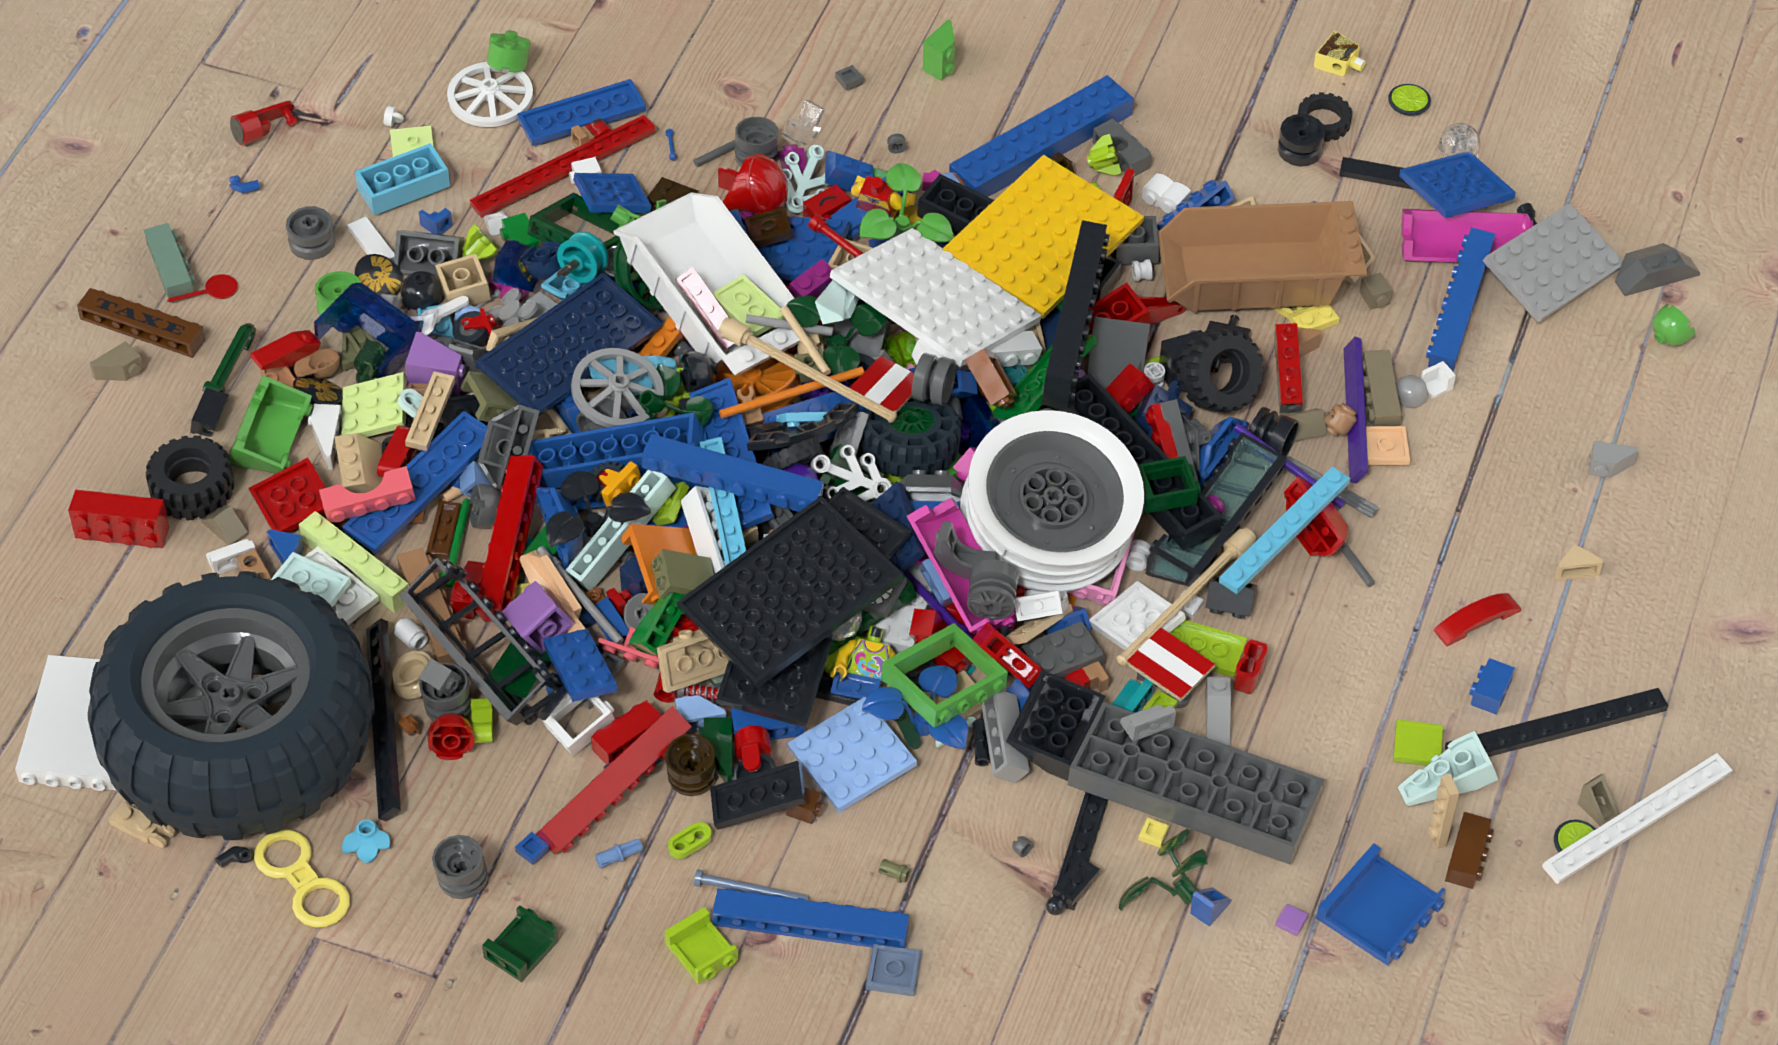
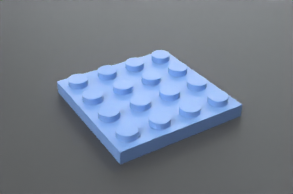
M866 697L861 698L787 743L790 752L800 762L838 813L917 766L916 759L883 719L862 711V705Z

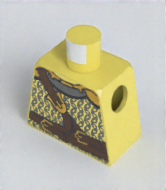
M1334 31L1316 52L1314 67L1345 76L1351 68L1361 72L1366 61L1358 58L1360 50L1358 44Z

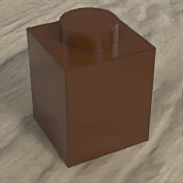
M804 787L806 804L786 809V816L813 824L816 816H821L824 803H821L820 792Z

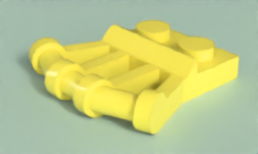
M1320 305L1319 307L1307 306L1304 308L1302 306H1291L1294 311L1288 307H1280L1278 309L1271 307L1286 317L1291 323H1297L1298 327L1323 330L1339 324V317L1330 305Z

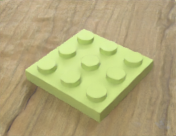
M404 372L343 387L341 435L358 433L364 437L393 431L398 425L406 426V412L398 405L399 395L403 390L407 389V377Z

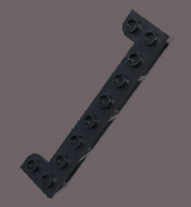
M437 557L399 597L453 660L462 667L467 676L504 719L514 725H519L546 706L561 687L560 683L562 681L555 673H550L546 669L548 664L542 658L536 657L533 654L534 648L519 638L521 635L513 626H508L506 623L508 619L498 610L497 612L492 607L494 603L487 596H482L479 593L481 588L474 581H469L466 578L467 572L461 566H455L448 559L443 561ZM438 566L446 573V575L421 592H414ZM455 579L475 601L447 620L442 621L425 601V597L450 580ZM480 606L501 632L469 652L449 627ZM507 637L528 662L496 683L476 660V657ZM534 667L532 672L540 683L516 706L503 691V688ZM544 686L555 690L525 712L520 711Z

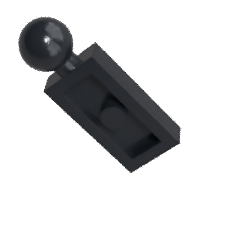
M1079 857L1053 888L1052 894L1055 896L1047 900V911L1051 915H1060L1065 909V902L1073 906L1099 875L1100 869Z

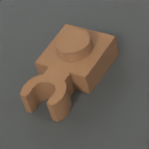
M749 386L750 393L747 396H743L741 389L737 390V395L743 403L755 398V390L752 386ZM762 407L742 412L746 427L765 422Z

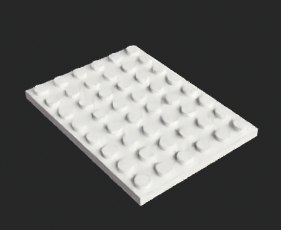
M913 228L831 270L830 273L831 279L918 339L925 341L943 356L954 359L959 367L967 364L965 359L981 349L992 350L1040 322L1042 316L1033 308L1003 290L999 285L994 284L984 275L969 267L966 263L954 258L950 252L943 251V248L935 242L922 237L920 232Z

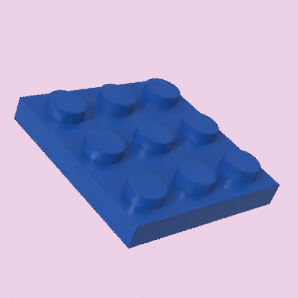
M574 173L573 181L590 212L601 214L602 212L614 213L619 204L634 214L650 213L651 204L634 174Z

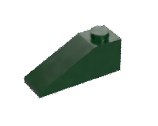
M732 717L704 718V727H699V735L708 739L714 747L716 770L724 783L731 781L733 770Z

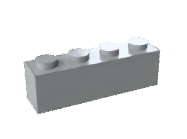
M1002 690L1000 693L987 698L981 705L993 776L1017 783L1030 772L1027 757L1006 742L1020 712L1017 695Z

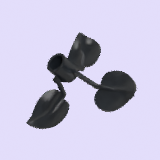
M573 472L562 482V495L570 501H578L584 498L588 515L584 522L578 515L572 516L567 511L554 514L546 526L547 540L550 547L578 538L584 530L592 538L608 517L615 522H628L651 514V510L639 495L626 492L613 498L612 506L607 507L602 519L601 515L592 512L588 496L596 494L599 490L597 478L589 472Z

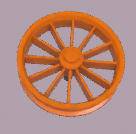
M784 351L785 354L795 358L791 353ZM773 357L739 375H734L726 363L722 362L717 365L718 374L715 375L714 381L715 384L730 378L736 395L737 390L741 389L743 396L749 395V386H752L755 390L754 399L802 385L799 374L795 375L793 368ZM737 395L739 404L743 403V401ZM798 395L762 406V412L766 413L786 407Z

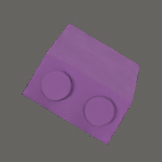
M416 332L405 363L408 384L429 383L435 371L455 376L451 397L461 396L462 392H465L462 391L461 385L464 381L466 366L462 363V355L423 333Z
M536 580L531 585H528L502 611L522 638L541 655L546 651L543 646L544 638L564 634L575 624Z

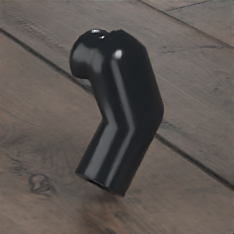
M233 846L217 856L215 860L222 868L230 862L247 863L251 860L252 853L248 848Z

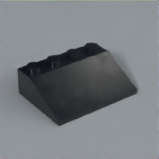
M1041 670L1006 742L1045 772L1068 781L1070 766L1106 696Z

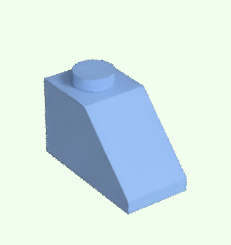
M699 695L675 699L676 710L692 726L686 733L699 732V727H704V718L726 717V711Z

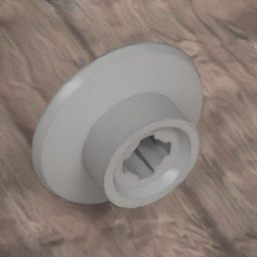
M646 593L636 594L625 606L624 620L629 629L630 627L637 628L641 620L654 606L653 604H642V600L647 595Z

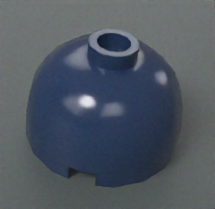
M542 242V247L536 248V245L523 253V264L533 278L546 281L561 269L557 258V251L561 245L559 242Z

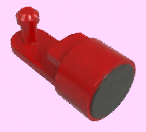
M284 101L256 111L248 110L231 116L230 127L235 140L240 145L260 140L262 136L267 135L270 131L271 124L269 121L283 116L288 126H295L298 120L291 113L294 109L292 101Z

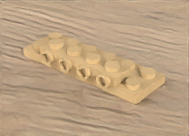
M691 630L680 631L679 636L673 638L672 643L657 647L663 691L667 693L724 674L729 660L700 630L693 632Z

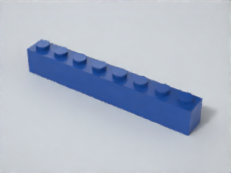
M1471 227L1469 235H1464L1461 245L1464 247V250H1459L1456 261L1459 263V266H1454L1451 278H1454V282L1449 281L1446 292L1449 294V297H1444L1441 309L1444 310V313H1439L1436 322L1439 328L1438 330L1434 329L1431 341L1434 344L1433 346L1429 345L1427 349L1428 367L1444 361L1454 371L1486 270L1483 259L1491 253L1496 233Z
M654 434L650 435L642 453V468L798 512L823 494L824 482Z
M717 888L712 912L713 925L718 927L873 948V944L905 948L909 928V914H903L898 911L887 912L879 911L875 908L865 909L852 905H835L829 902L807 901L803 898L792 899L784 898L780 895L770 896L757 892H741L730 888Z

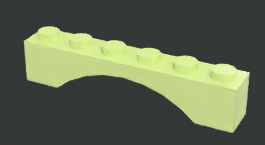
M315 511L299 523L300 534L305 544L312 549L318 546L328 555L346 565L371 590L379 595L380 602L395 613L405 605L399 596L409 587V583Z

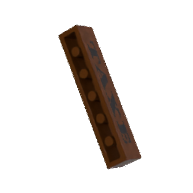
M89 288L77 304L80 320L191 358L195 356L205 342L203 326L198 323L183 320L178 316H172L160 310L145 307L140 303H134L122 297L107 294L101 290Z

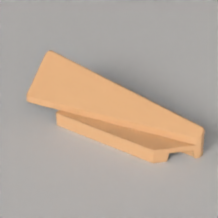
M536 550L522 555L519 560L530 585L536 580L574 621L575 624L564 634L585 629L579 621L582 607L548 555L544 553L538 555Z

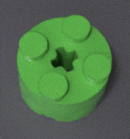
M512 30L505 31V34H490L487 64L502 71V67L509 68V72L524 71L528 62L530 40L517 36V32Z

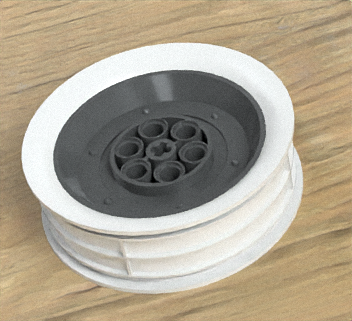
M1033 411L1017 415L993 428L980 442L972 458L969 475L962 490L960 510L983 551H996L1000 561H1004L1016 569L1018 573L1017 585L1036 591L1049 592L1059 590L1060 592H1066L1092 585L1103 579L1117 567L1129 547L1132 533L1141 517L1144 504V488L1142 477L1134 458L1125 445L1110 431L1098 423L1076 414L1061 411Z

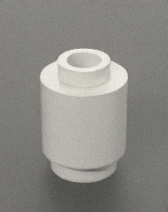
M411 618L401 619L395 625V636L410 649L420 650L426 645L428 641L426 632Z

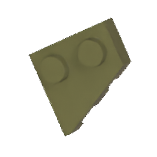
M363 322L343 329L342 369L344 371L381 356V349Z

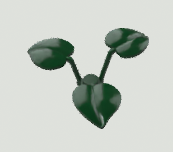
M800 296L787 303L786 306H788L801 327H814L818 324L819 320L821 321L815 304L818 298ZM868 304L858 305L855 307L850 318L851 323L854 325L850 328L846 337L840 334L832 337L826 335L829 347L825 349L823 359L831 370L830 373L832 375L849 371L859 366V354L855 349L846 346L856 328L862 336H871L879 332L887 320L884 314Z
M658 364L656 370L663 382L664 395H657L651 390L644 391L639 397V404L647 409L645 413L649 415L651 420L655 419L652 413H659L664 407L681 414L695 413L703 427L712 416L714 409L712 402L703 396H695L687 401L686 410L664 402L670 399L669 396H673L679 391L682 378L675 369Z
M1188 828L1166 841L1157 852L1159 856H1163L1168 852L1176 866L1171 875L1173 877L1181 875L1173 881L1174 888L1172 889L1154 877L1149 878L1146 876L1133 883L1122 894L1119 901L1120 911H1122L1123 906L1128 901L1142 893L1152 883L1164 888L1173 897L1178 894L1185 904L1192 901L1195 891H1198V888L1186 876L1185 871L1206 865L1208 862L1204 849H1200L1187 857L1181 865L1179 864L1174 854V848L1186 840L1189 835Z

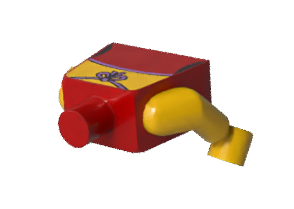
M857 175L851 188L852 195L858 197L856 208L865 211L883 209L889 217L894 218L897 210L901 209L903 197L897 191L892 190L886 181H883L880 177L867 176L865 179ZM907 192L905 207L908 205L914 206L917 194Z

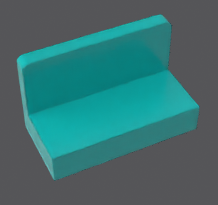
M1147 678L1142 684L1130 679L1111 705L1134 713L1140 712L1154 694L1155 684Z

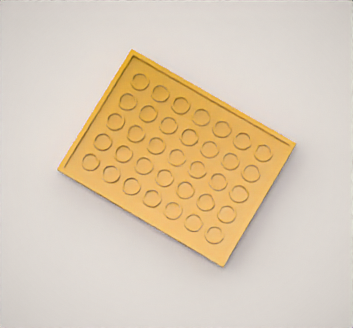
M1043 155L942 250L950 252L954 258L966 263L994 284L999 285L1003 290L1041 314V318L1044 319L1064 299L1082 220L1107 225L1106 234H1110L1108 246H1104V249H1107V258L1143 223L1144 216Z

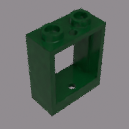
M1186 456L1137 465L1143 481L1144 514L1197 504V496L1201 493L1198 481L1194 480V468L1192 464L1188 463ZM1181 475L1185 490L1153 495L1149 481Z

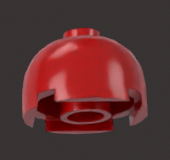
M442 714L429 726L427 733L428 748L436 753V757L444 760H457L462 758L464 753L472 750L475 743L473 728L470 722L460 714Z

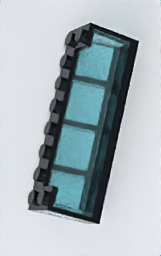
M1243 432L1237 439L1233 438L1227 449L1230 451L1224 458V464L1217 466L1212 480L1207 479L1202 487V494L1206 498L1213 494L1221 500L1225 507V512L1221 516L1220 532L1185 551L1169 535L1163 534L1159 540L1155 539L1149 548L1151 553L1147 558L1148 566L1145 574L1190 587L1224 551V543L1242 527L1284 471L1288 458Z

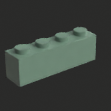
M168 223L144 229L148 249L167 297L172 298L192 293L193 286H196L193 274H188L190 268L187 259H182L184 252L181 244H176L179 242L176 231H171Z

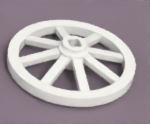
M481 62L464 68L453 77L448 86L447 98L451 111L460 120L479 127H497L517 120V113L527 111L530 108L533 100V88L529 77L523 71L509 72V68L503 67L502 71L490 67L487 62ZM483 72L485 75L483 81L469 78ZM490 72H502L506 74L495 80L491 78ZM515 77L524 87L501 84ZM461 83L477 87L455 94ZM502 92L525 94L521 104L518 105ZM478 95L466 111L456 102ZM497 99L501 100L512 111L496 116L494 101ZM483 101L488 102L490 117L476 116L473 113Z

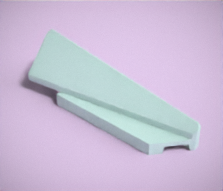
M832 280L815 301L822 324L851 318L859 297Z

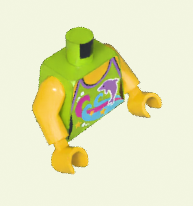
M870 626L867 638L856 636L855 640H850L841 648L837 656L835 668L831 671L830 676L833 678L835 673L839 672L841 674L840 681H842L847 673L880 679L884 682L881 679L882 662L896 654L888 643L881 641L883 628Z

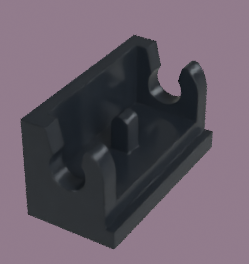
M206 387L191 420L190 433L211 437L213 432L207 431L204 428L212 431L215 430L224 406L228 401L229 394Z

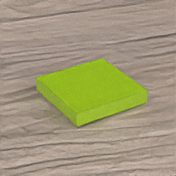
M1397 719L1393 762L1428 766L1435 755H1441L1443 725Z

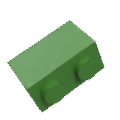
M950 20L943 23L923 41V71L941 81L950 76L955 69V38Z

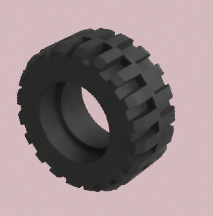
M1219 328L1199 332L1195 335V339L1189 340L1187 343L1188 348L1183 349L1181 353L1183 358L1178 364V368H1181V373H1178V379L1183 383L1180 387L1183 392L1188 393L1186 395L1187 399L1190 402H1194L1195 406L1223 413L1241 410L1243 408L1242 405L1247 406L1251 403V397H1256L1259 392L1257 390L1258 386H1262L1263 379H1261V374L1264 373V367L1261 366L1263 357L1262 354H1258L1259 348L1257 344L1252 343V339L1248 335H1243L1242 332ZM1224 350L1231 360L1232 373L1228 383L1222 389L1217 390L1211 381L1210 368L1216 355Z
M196 435L190 438L188 436H181V439L178 440L175 438L171 439L168 444H162L158 448V452L154 451L150 457L151 460L147 462V471L145 473L150 497L163 499L167 516L173 515L175 519L181 520V518H186V520H193V518L197 517L199 519L205 518V515L213 513L219 507H223L227 503L226 500H229L233 494L232 490L234 489L235 482L231 460L223 446L217 442L213 443L212 439L206 437L202 439L201 436ZM188 472H203L207 474L200 481L191 484L174 482L177 477Z

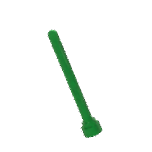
M469 499L462 501L450 551L449 561L457 566L471 505ZM443 570L441 571L440 578L446 575ZM452 579L444 584V586L453 587L456 580Z

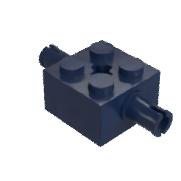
M1171 381L1168 391L1156 384L1144 397L1134 421L1150 438L1153 431L1151 425L1147 423L1146 412L1147 408L1151 405L1177 399L1181 417L1184 415L1188 419L1193 407L1178 398L1182 391L1180 387L1182 383L1176 388L1179 381Z

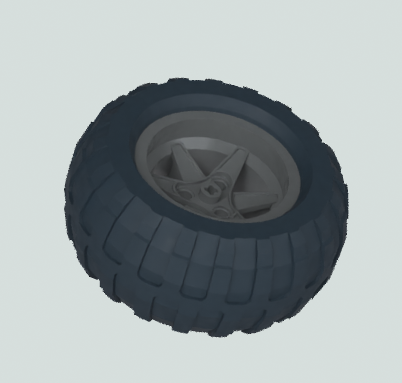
M240 571L238 576L219 577L217 572L201 575L202 580L184 586L177 582L164 588L162 596L152 602L144 600L129 613L128 621L123 625H118L108 636L104 644L103 655L93 668L89 688L88 723L100 765L108 773L111 784L130 805L135 804L138 806L146 818L153 823L166 827L170 825L178 828L183 835L195 838H204L206 835L222 836L224 840L243 839V834L264 830L266 835L282 830L283 824L296 818L304 820L320 809L321 803L328 797H333L336 793L338 794L347 784L351 769L356 763H360L369 738V728L374 715V698L369 665L361 651L357 636L343 618L339 619L336 612L324 598L312 592L302 591L297 583L284 578L263 579L256 572ZM253 673L263 675L252 679ZM195 685L202 692L201 696L179 700ZM288 700L273 716L265 711L269 704ZM208 720L204 733L185 728ZM241 726L250 728L244 731L237 732V728H240Z

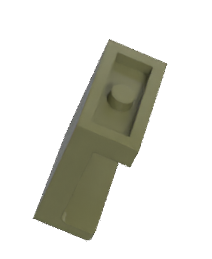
M468 371L461 385L462 391L473 392L480 403L475 414L479 421L489 422L495 416L519 405L484 373Z
M662 549L652 561V570L656 580L655 586L658 590L659 598L662 599L669 592L687 595L714 575L709 557Z

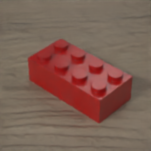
M75 489L68 509L75 538L82 540L163 548L170 528L163 499Z

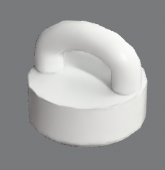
M386 107L383 121L385 126L392 127L394 123L403 122L404 118L400 113L396 112V107Z

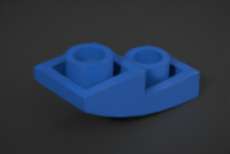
M607 597L594 604L622 638L627 637L629 630L609 598ZM595 620L597 626L601 629L606 639L608 641L614 642Z

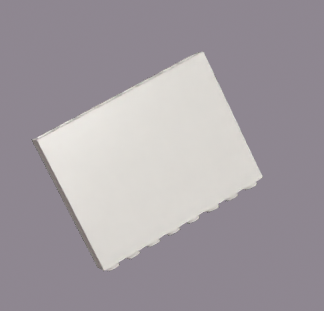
M48 655L15 768L19 782L27 785H33L34 783L46 784L50 787L58 785L69 786L73 789L84 787L97 791H103L104 789L116 790L111 784L108 773L99 763L88 723L87 712L90 702V682L94 665L100 659ZM195 685L179 700L201 696L202 692ZM208 720L185 728L204 733Z

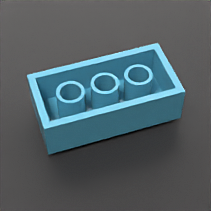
M431 143L355 171L357 189L373 215L450 187L448 168Z

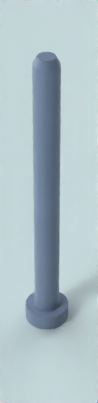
M697 869L694 878V886L698 887L702 883L741 892H757L770 896L780 895L784 898L792 899L803 898L809 901V897L804 894L706 875L700 869Z

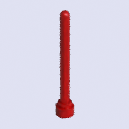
M819 214L814 215L809 221V229L815 233L825 234L855 258L864 254L829 228L826 219Z

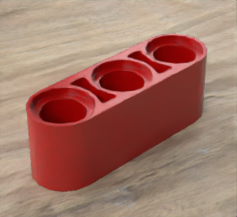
M402 425L396 427L378 463V477L383 478L385 472L405 467L411 462L417 449L407 447L405 444L410 427Z

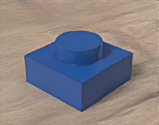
M530 832L515 846V852L532 865L549 851V844L533 832Z

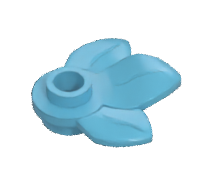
M365 819L357 824L354 832L345 836L342 851L344 854L357 852V856L362 862L370 863L376 858L378 849H388L390 847V838L386 832L378 829L376 823Z

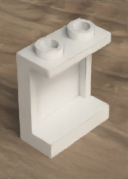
M1032 589L1024 590V596L1016 597L1015 599L1018 621L1062 614L1068 608L1069 603L1067 591L1060 592L1059 590L1049 592Z

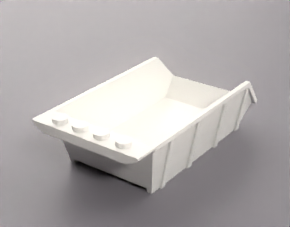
M691 192L614 230V235L620 237L629 265L632 264L649 287L652 296L655 295L675 322L677 330L683 333L695 351L707 355L711 362H715L716 366L725 362L734 375L742 374L772 358L749 344H744L741 347L735 344L728 350H725L675 280L694 267L713 293L744 274L780 308L786 306L789 301L794 299L718 196ZM776 327L756 337L782 352L801 342L793 330Z

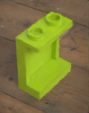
M705 907L664 931L666 946L697 984L712 979L716 973L724 968L732 967L738 960L737 946L735 944L730 946L711 923L710 913Z

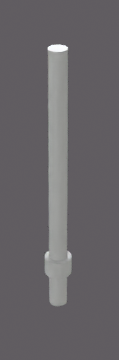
M544 546L539 547L537 553L539 555L543 553L548 555L573 595L615 643L621 644L624 641L622 636L561 567L562 563L558 558L553 557Z

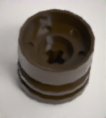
M692 733L673 739L665 753L669 784L673 790L681 795L697 796L707 792L714 785L717 776L714 747L708 739Z

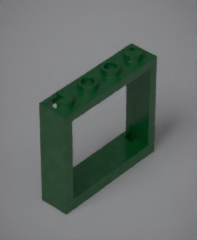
M573 192L531 215L527 234L542 242L555 241L562 244L575 233L554 222L569 214H573L613 235L614 230L618 229L619 224L610 219L613 213L602 212L601 214L590 212L582 196ZM615 235L605 241L606 250L612 246H617L620 237Z

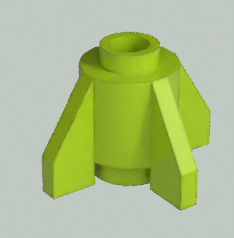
M1107 134L1095 143L1089 150L1090 155L1086 157L1090 168L1094 167L1095 171L1114 176L1122 172L1119 163L1114 165V162H1118V153L1114 146H1108L1113 144L1111 135Z
M474 224L468 231L462 247L464 251L462 255L465 257L476 253L479 261L488 259L499 251L497 249L498 244L484 234L478 225Z

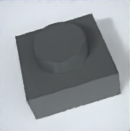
M853 65L835 72L836 80L845 90L863 83L862 75Z

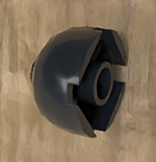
M417 271L409 274L401 285L402 304L409 311L410 308L416 310V312L418 308L425 310L427 307L439 305L441 300L443 301L444 296L441 283L430 272Z
M697 351L680 355L679 364L683 363V370H680V375L687 393H692L714 384L715 375L718 374L715 362H711L707 355Z

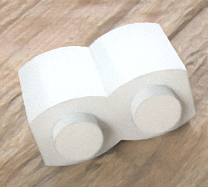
M1156 173L1142 189V199L1149 205L1160 207L1165 213L1173 212L1179 203L1187 201L1191 195V190L1181 183L1173 182L1167 176Z

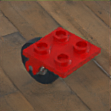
M484 308L479 309L480 312L469 311L462 314L455 321L452 334L454 339L480 346L485 341H489L492 330L502 327L501 325L496 326L497 322L492 313L488 315Z

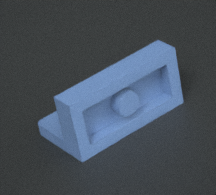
M930 558L923 561L920 571L936 600L943 607L954 603Z

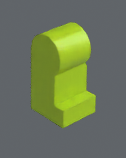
M487 698L471 699L472 728L475 743L493 742L492 703Z

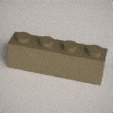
M1390 350L1364 351L1363 378L1364 389H1366L1364 398L1365 405H1369L1367 412L1368 422H1372V426H1400L1402 415Z

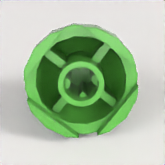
M1665 304L1653 318L1654 337L1660 344L1665 343L1668 346L1675 347L1681 346L1695 335L1694 327L1692 329L1689 328L1687 325L1690 322L1689 319L1673 305L1668 308L1669 304Z

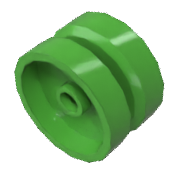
M335 271L319 278L315 284V297L317 300V312L322 320L334 325H344L360 318L364 312V298L362 296V283L357 276L345 271Z

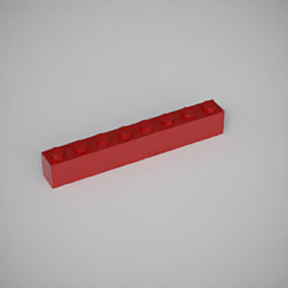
M535 455L510 457L506 467L505 481L501 488L502 494L497 505L496 520L492 527L493 533L488 544L487 559L484 562V572L479 583L481 588L479 593L482 596H487L494 603L492 607L496 612L498 610L502 613L507 605L514 600L521 569L519 559L524 555L536 502V488H539L543 466ZM480 606L475 609V612L484 622H493Z
M673 706L669 708L549 820L536 835L549 844V850L554 855L559 851L565 853L574 845L572 839L577 835L581 838L590 830L591 827L588 824L593 819L598 822L607 813L605 808L610 803L615 806L624 797L621 793L626 788L629 791L632 790L640 782L638 777L642 773L645 775L649 774L656 767L654 762L659 757L662 760L666 758L665 753L668 745L673 739L687 734L686 732L692 726Z

